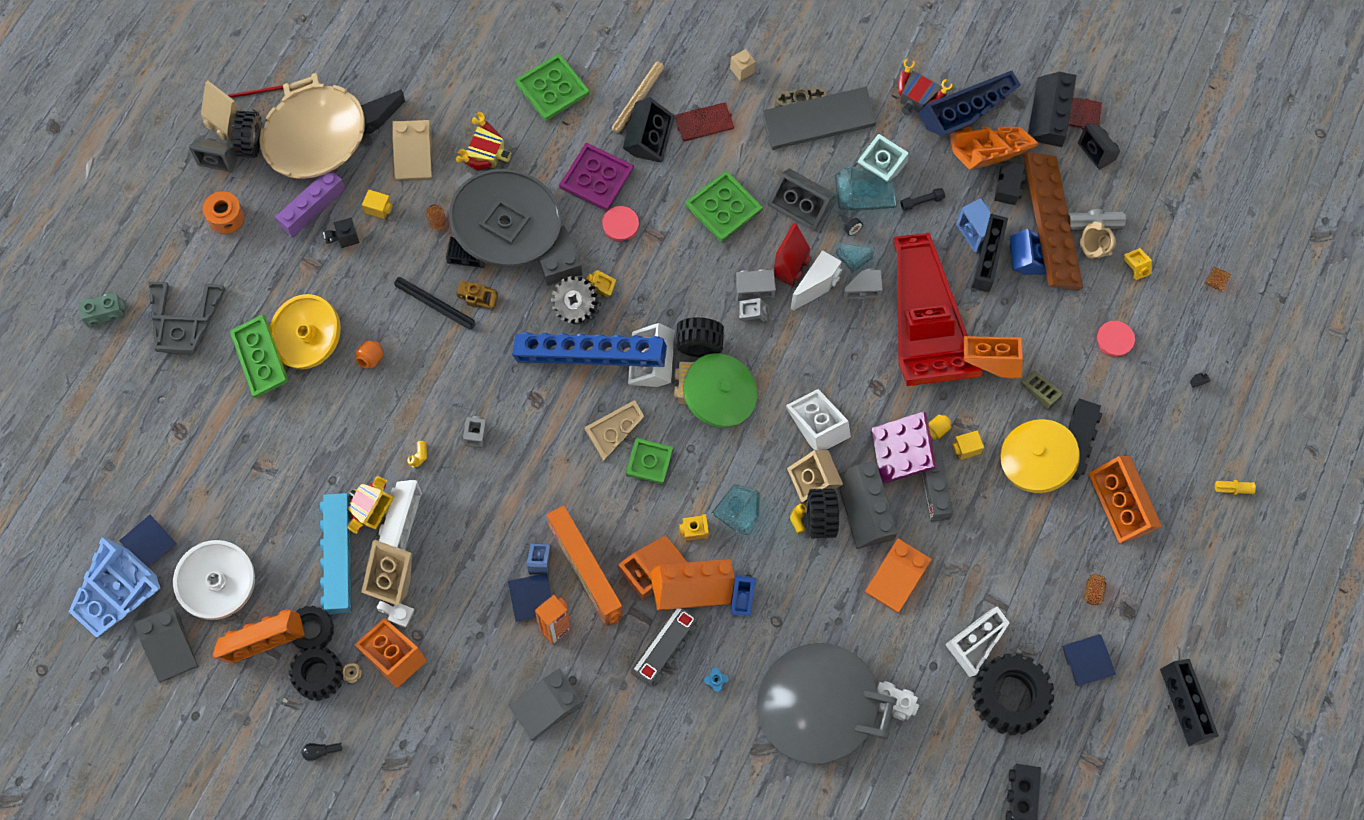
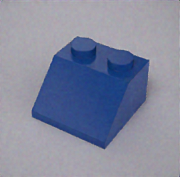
M1026 229L1011 235L1010 250L1012 253L1013 270L1023 275L1046 274L1039 234Z

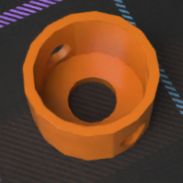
M225 191L215 192L204 201L203 214L209 226L215 232L220 234L233 233L243 224L245 218L244 211L240 202L232 193ZM228 204L226 212L217 213L214 211L218 206Z

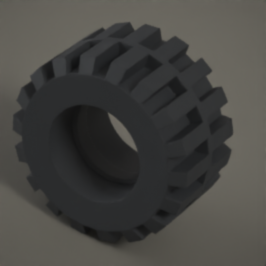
M693 317L683 319L677 323L675 347L681 353L694 357H703L708 354L722 352L724 326L720 322L709 318Z
M834 488L810 489L808 492L807 520L809 534L812 539L837 537L839 531V505Z
M316 645V648L308 646L307 651L304 649L300 650L301 655H295L293 657L295 662L290 663L292 669L289 670V675L294 688L303 697H307L310 700L315 698L317 701H320L322 697L325 699L330 698L329 694L333 693L334 695L337 692L335 689L337 687L340 688L342 685L340 681L343 680V666L333 651L331 652L328 648H322L319 645ZM317 663L326 664L327 674L323 680L317 683L307 682L306 673L312 665Z

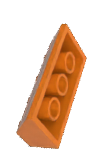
M1118 456L1088 473L1119 543L1147 535L1162 527L1131 456Z
M731 559L659 564L650 572L657 610L731 604L735 582Z
M291 609L280 611L277 616L262 618L259 623L246 624L241 630L226 632L225 636L218 638L213 658L234 664L304 637L300 614Z

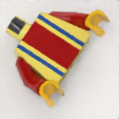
M477 112L476 116L479 117L480 121L474 117L472 122L475 125L480 124L481 126L477 127L467 151L460 149L457 152L461 156H457L456 161L458 163L464 161L466 165L476 171L489 168L494 169L499 160L509 162L511 152L504 150V142L501 135L487 121H484L485 116L482 112Z

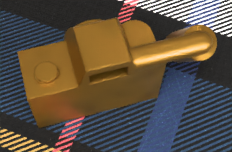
M463 280L460 281L456 293L458 298L466 300L468 306H480L488 309H493L496 306L498 297L497 290ZM491 293L489 303L487 304L485 303L487 295Z

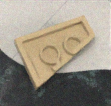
M634 400L584 428L603 462L641 422L644 415Z

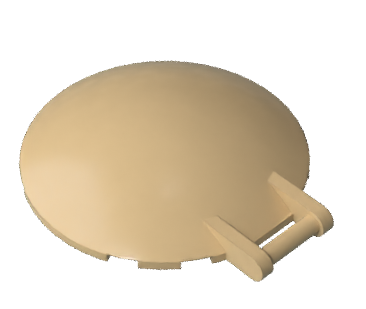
M317 72L311 74V77L292 84H283L285 97L281 99L282 102L276 108L273 107L265 118L264 128H261L260 148L265 160L278 173L299 179L318 177L338 168L355 152L363 137L365 117L359 101L354 95L340 86H325L321 84Z

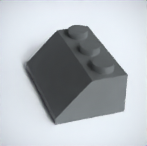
M789 168L782 172L768 205L815 231L829 211L836 194Z

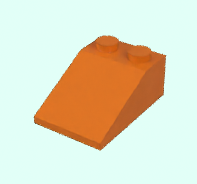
M964 336V361L1002 378H1021L1023 363L1022 337Z
M897 539L865 590V593L899 613L932 559L902 540Z
M385 618L354 644L371 664L396 688L401 686L427 662L420 649Z

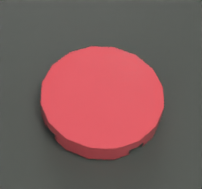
M624 206L609 209L602 220L606 236L618 242L632 239L637 234L639 228V220L636 213Z
M1109 321L1104 323L1098 330L1096 340L1099 344L1098 347L1103 353L1111 357L1127 355L1131 351L1135 343V335L1131 327L1126 323Z

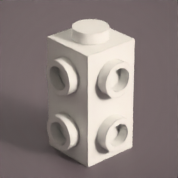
M879 682L877 686L879 694L897 698V703L893 706V717L904 721L905 719L909 720L911 715H916L919 704H916L918 697L914 696L913 692L906 689L902 691L896 689L895 685L890 682ZM881 703L879 711L884 712L885 704Z

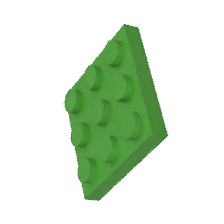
M560 53L515 79V84L545 122L590 95L588 88Z
M727 170L685 202V206L721 243L763 210V207Z

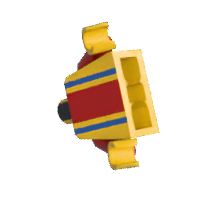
M377 476L374 482L368 486L361 484L357 490L354 489L350 492L349 499L351 501L348 509L352 512V520L347 528L355 534L364 525L376 530L392 503L394 497L384 492L386 479Z

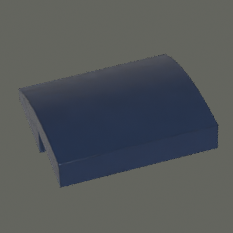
M151 515L146 517L119 540L125 548L130 550L147 567H150L177 544Z
M547 573L508 581L515 621L536 618L535 610L551 597Z
M1101 634L1062 646L1067 665L1071 667L1076 686L1116 675Z

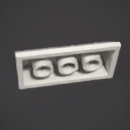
M416 480L397 482L395 488H392L390 495L394 499L384 515L386 517L385 523L381 524L379 529L380 542L402 550L406 549L422 495Z

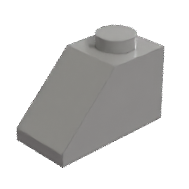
M870 268L861 271L845 287L843 299L881 298L883 291L881 270Z

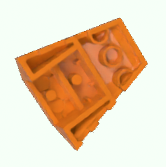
M967 126L963 130H957L949 134L953 154L969 170L1005 161L1038 146V142L1022 127H997V130L981 127V130H972L971 126Z

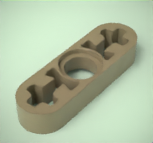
M822 87L783 91L776 95L775 105L780 107L797 103L799 101L796 97L799 95H803L806 100H809V94L810 98L814 99L818 98L816 94H819L821 97L827 96V92Z

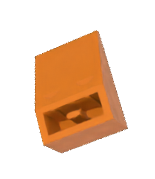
M665 535L634 552L619 563L618 567L622 576L641 600L644 601L654 593L650 572L656 566L687 561Z

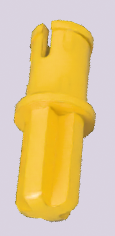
M1238 480L1215 482L1216 492L1233 493V495L1238 493L1253 495L1256 490L1255 482H1238Z

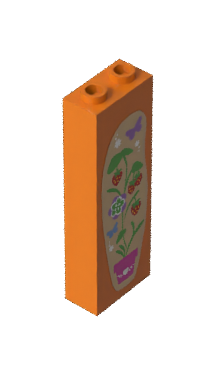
M563 505L546 514L549 528L604 624L610 623L613 625L619 622L623 616L622 605L565 506Z

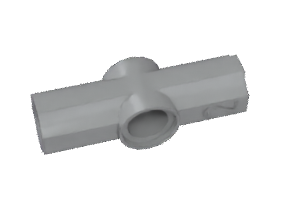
M1093 209L1087 213L1068 214L1071 230H1084L1088 224H1093V222L1104 223V228L1124 229L1126 223L1124 212H1104L1102 209Z

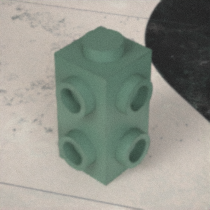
M107 293L98 298H87L82 302H78L81 318L87 327L98 326L100 323L113 322L125 317L123 311L126 309L123 298H119L117 293Z

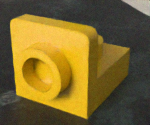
M1141 248L1124 254V261L1134 270L1135 280L1152 274V260Z
M599 270L588 274L586 279L595 283V287H598L600 291L597 293L607 298L611 296L616 279Z

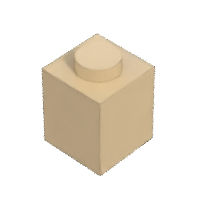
M744 49L731 57L730 69L739 81H742L755 73L756 61Z

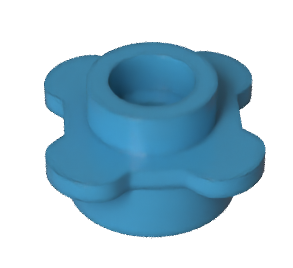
M713 668L711 674L705 677L704 682L713 688L715 692H719L723 684L728 682V676L720 673L718 668Z

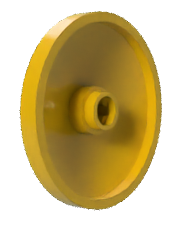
M303 294L289 299L277 310L272 318L270 330L282 363L291 368L303 370L316 367L328 359L338 344L341 326L337 311L328 301L316 295Z
M1039 419L1028 421L1016 427L1005 439L1000 458L1004 473L1012 484L1027 492L1046 493L1062 487L1073 477L1079 465L1080 452L1077 441L1068 428L1055 421Z

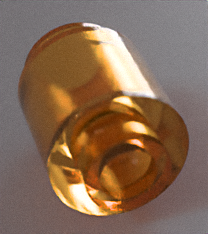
M434 204L426 209L425 214L428 225L434 229H441L446 223L443 208L440 205Z
M1091 574L1089 579H1087L1083 598L1087 600L1088 604L1099 605V603L1104 602L1107 585L1105 577Z

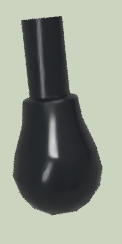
M308 743L302 748L301 754L305 760L314 761L327 755V753L342 751V744Z

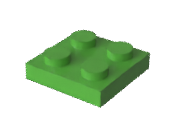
M636 438L626 476L664 485L673 447Z

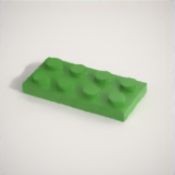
M260 315L230 331L252 397L258 398L289 382L266 316Z

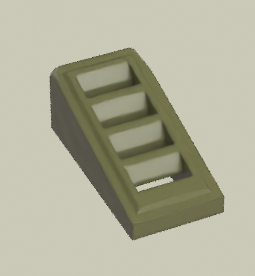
M1035 370L1021 382L1047 410L1063 396V393ZM1035 378L1037 381L1031 385L1029 382ZM1040 383L1042 386L1037 390L1035 387ZM1046 388L1048 391L1042 394L1041 391ZM1051 393L1053 396L1049 399L1047 396Z

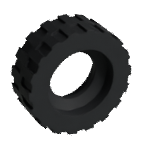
M311 605L310 607L304 606V608H299L296 612L300 614L302 624L307 620L313 619L319 622L321 629L314 638L301 637L292 641V643L298 649H304L305 651L308 650V646L316 648V645L322 648L326 647L332 640V635H334V624L330 616L320 607L317 608Z

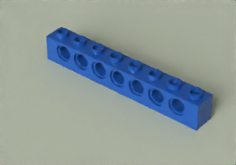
M523 332L522 334H515L512 355L517 362L664 367L667 345L664 339L659 336L643 338L638 335L632 337L614 335L613 337H607L601 334L595 336L577 334V336L565 333L551 335L549 333L532 334ZM593 346L591 350L586 351L587 348ZM612 347L609 351H605L606 348ZM630 348L627 352H623L624 349ZM645 348H649L647 352L642 353Z

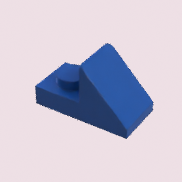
M735 576L731 614L751 616L756 578Z

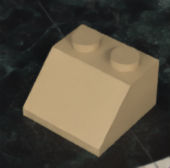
M814 450L787 468L802 503L807 502L810 489H837L843 485L828 450Z

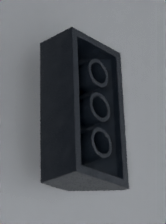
M1055 72L1037 78L1028 134L1038 143L1063 146L1067 137L1077 75Z

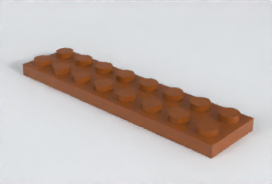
M1026 152L1023 158L1049 287L1079 291L1083 288L1057 157Z

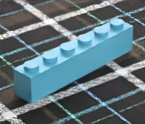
M347 493L323 495V501L320 502V511L323 513L320 529L323 532L324 538L320 540L321 551H324V558L320 559L321 570H324V577L320 579L321 589H324V596L321 597V608L327 614L351 613L350 530L347 528L350 523V510L348 509L350 499Z

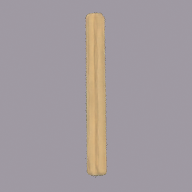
M659 61L655 62L613 124L612 130L618 134L622 132L632 116L635 102L644 99L663 71L664 65Z

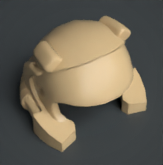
M1101 222L1088 224L1082 234V238H1080V248L1083 249L1084 254L1090 259L1111 256L1116 246L1114 233L1110 228H1104V223Z

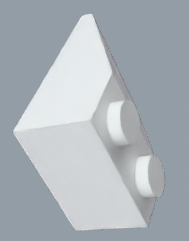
M822 250L793 293L791 310L794 311L829 292L832 286L836 287L842 269H840L842 261Z
M819 389L786 405V409L808 444L814 450H827L851 437L848 420Z

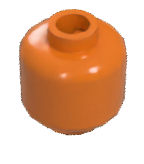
M376 341L363 342L355 353L357 364L364 369L376 367L384 356L382 346Z

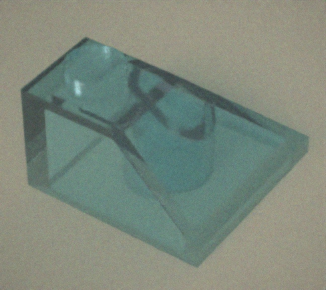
M734 484L712 511V515L735 532L748 535L759 521L760 493L757 490Z

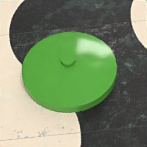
M720 353L708 354L695 361L685 375L683 392L686 403L692 413L705 424L716 428H731L742 423L753 412L757 402L756 383L747 367L736 358Z

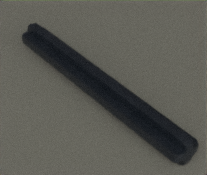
M397 277L395 280V287L465 328L471 330L475 325L474 319L402 277Z

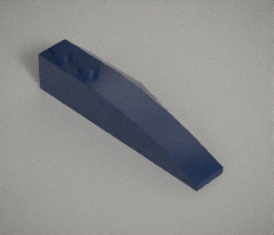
M1011 70L928 103L918 115L927 130L943 137L972 125L1019 88L1021 84Z

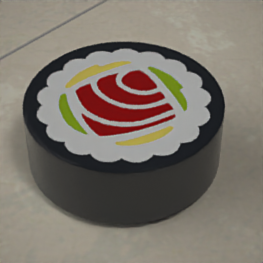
M854 218L845 225L844 231L849 236H852L860 231L863 223L858 218Z

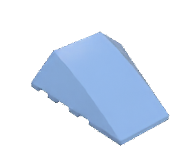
M105 537L101 538L99 542L100 547L94 553L92 565L89 571H86L83 585L79 587L69 609V613L96 638L100 637L160 589L157 576L130 550Z

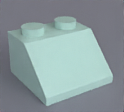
M878 134L857 163L888 182L896 177L906 165L909 153Z

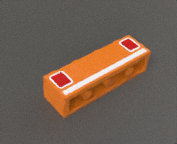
M555 595L551 596L535 610L539 630L552 645L571 630L568 605L561 597L557 599Z

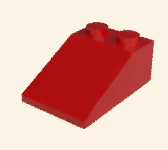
M795 223L792 224L777 250L774 264V278L791 286L794 285L795 281L799 282L803 275V267H807L812 258L810 256L811 249L798 225Z

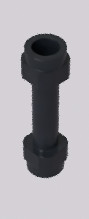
M943 188L933 189L932 193L913 199L910 197L904 198L900 201V205L903 211L913 209L915 205L931 200L937 202L944 199L945 192Z

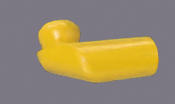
M418 441L417 453L408 457L407 462L413 468L419 467L427 459L426 441Z
M804 504L796 505L790 515V520L797 534L806 530L802 522L807 512V507Z

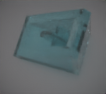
M838 243L836 255L853 273L873 258L875 247Z

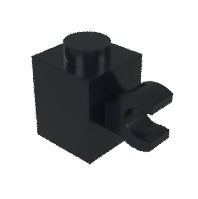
M352 217L333 222L336 231L327 230L323 232L326 244L339 240L341 248L359 243Z

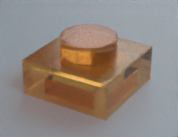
M1214 266L1205 284L1222 292L1231 274Z

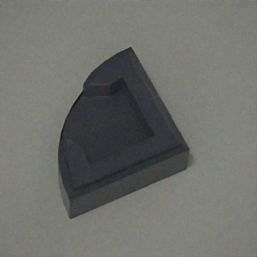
M1203 373L1195 374L1190 384L1194 388L1210 382V378L1206 373L1204 375Z

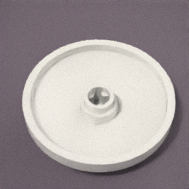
M222 540L206 541L187 551L177 564L173 577V588L178 602L190 614L205 620H219L238 612L251 597L255 585V571L250 558L235 544Z

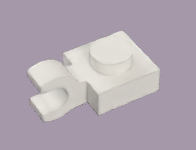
M380 601L377 606L379 612L389 615L387 619L389 622L406 629L415 611L413 608L401 603L399 606L394 604L392 607Z

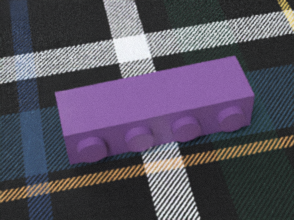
M333 171L321 175L275 216L279 227L293 238L345 190L342 179Z

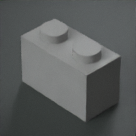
M760 269L758 271L742 270L736 272L737 300L775 298L774 270Z

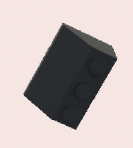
M651 97L635 102L623 149L637 158L663 162L675 115Z

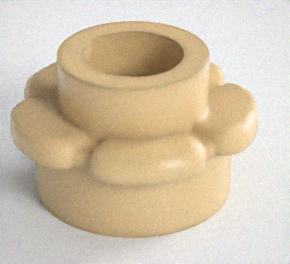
M356 663L345 665L342 673L343 679L349 683L357 682V679L362 675L359 665Z

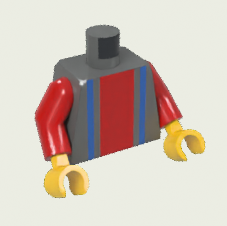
M907 58L904 61L905 70H902L898 81V94L901 96L900 102L904 105L901 110L905 115H911L913 110L920 113L926 104L946 97V92L951 91L954 88V84L952 83L950 87L946 88L945 85L948 79L943 80L942 86L913 70L910 73V69L915 66V61H913L911 67H908L906 65Z

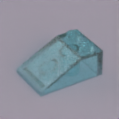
M846 166L835 175L839 209L860 211L897 207L893 179L886 182L867 169Z

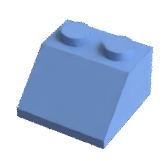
M981 198L962 207L956 223L975 253H978L991 214L989 206Z

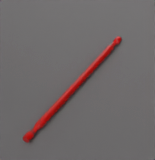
M283 85L241 93L229 94L228 96L230 98L273 90H279L284 88Z

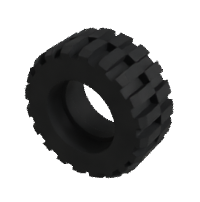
M1011 653L1004 654L1003 657L998 656L991 662H988L977 676L973 686L975 690L972 693V699L976 701L974 707L976 711H980V719L982 721L986 719L989 722L987 726L991 729L996 727L1001 734L1009 732V735L1025 734L1029 730L1036 728L1052 709L1051 704L1054 702V695L1051 694L1054 690L1053 683L1048 682L1051 677L1048 672L1045 674L1042 672L1043 666L1040 663L1038 665L1032 663L1034 661L1033 658L1023 659V654H1016L1015 656H1012ZM1004 677L1017 678L1027 686L1031 695V703L1026 710L1012 712L998 702L995 695V686L1000 679Z

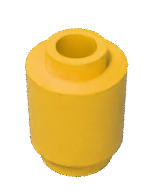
M938 414L928 423L931 440L940 439L951 429V421L946 415Z

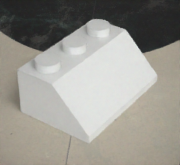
M657 323L632 332V336L638 335L643 338L659 336L663 338L667 345L664 367L629 366V385L659 387L671 383L675 330ZM645 348L642 353L647 352L649 348Z

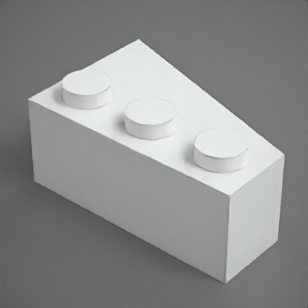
M995 607L945 645L968 676H975L1010 622L1000 609Z

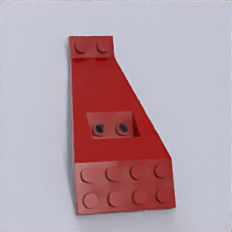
M930 233L893 237V244L897 252L898 364L906 386L982 377L981 368L964 361V336L968 335Z

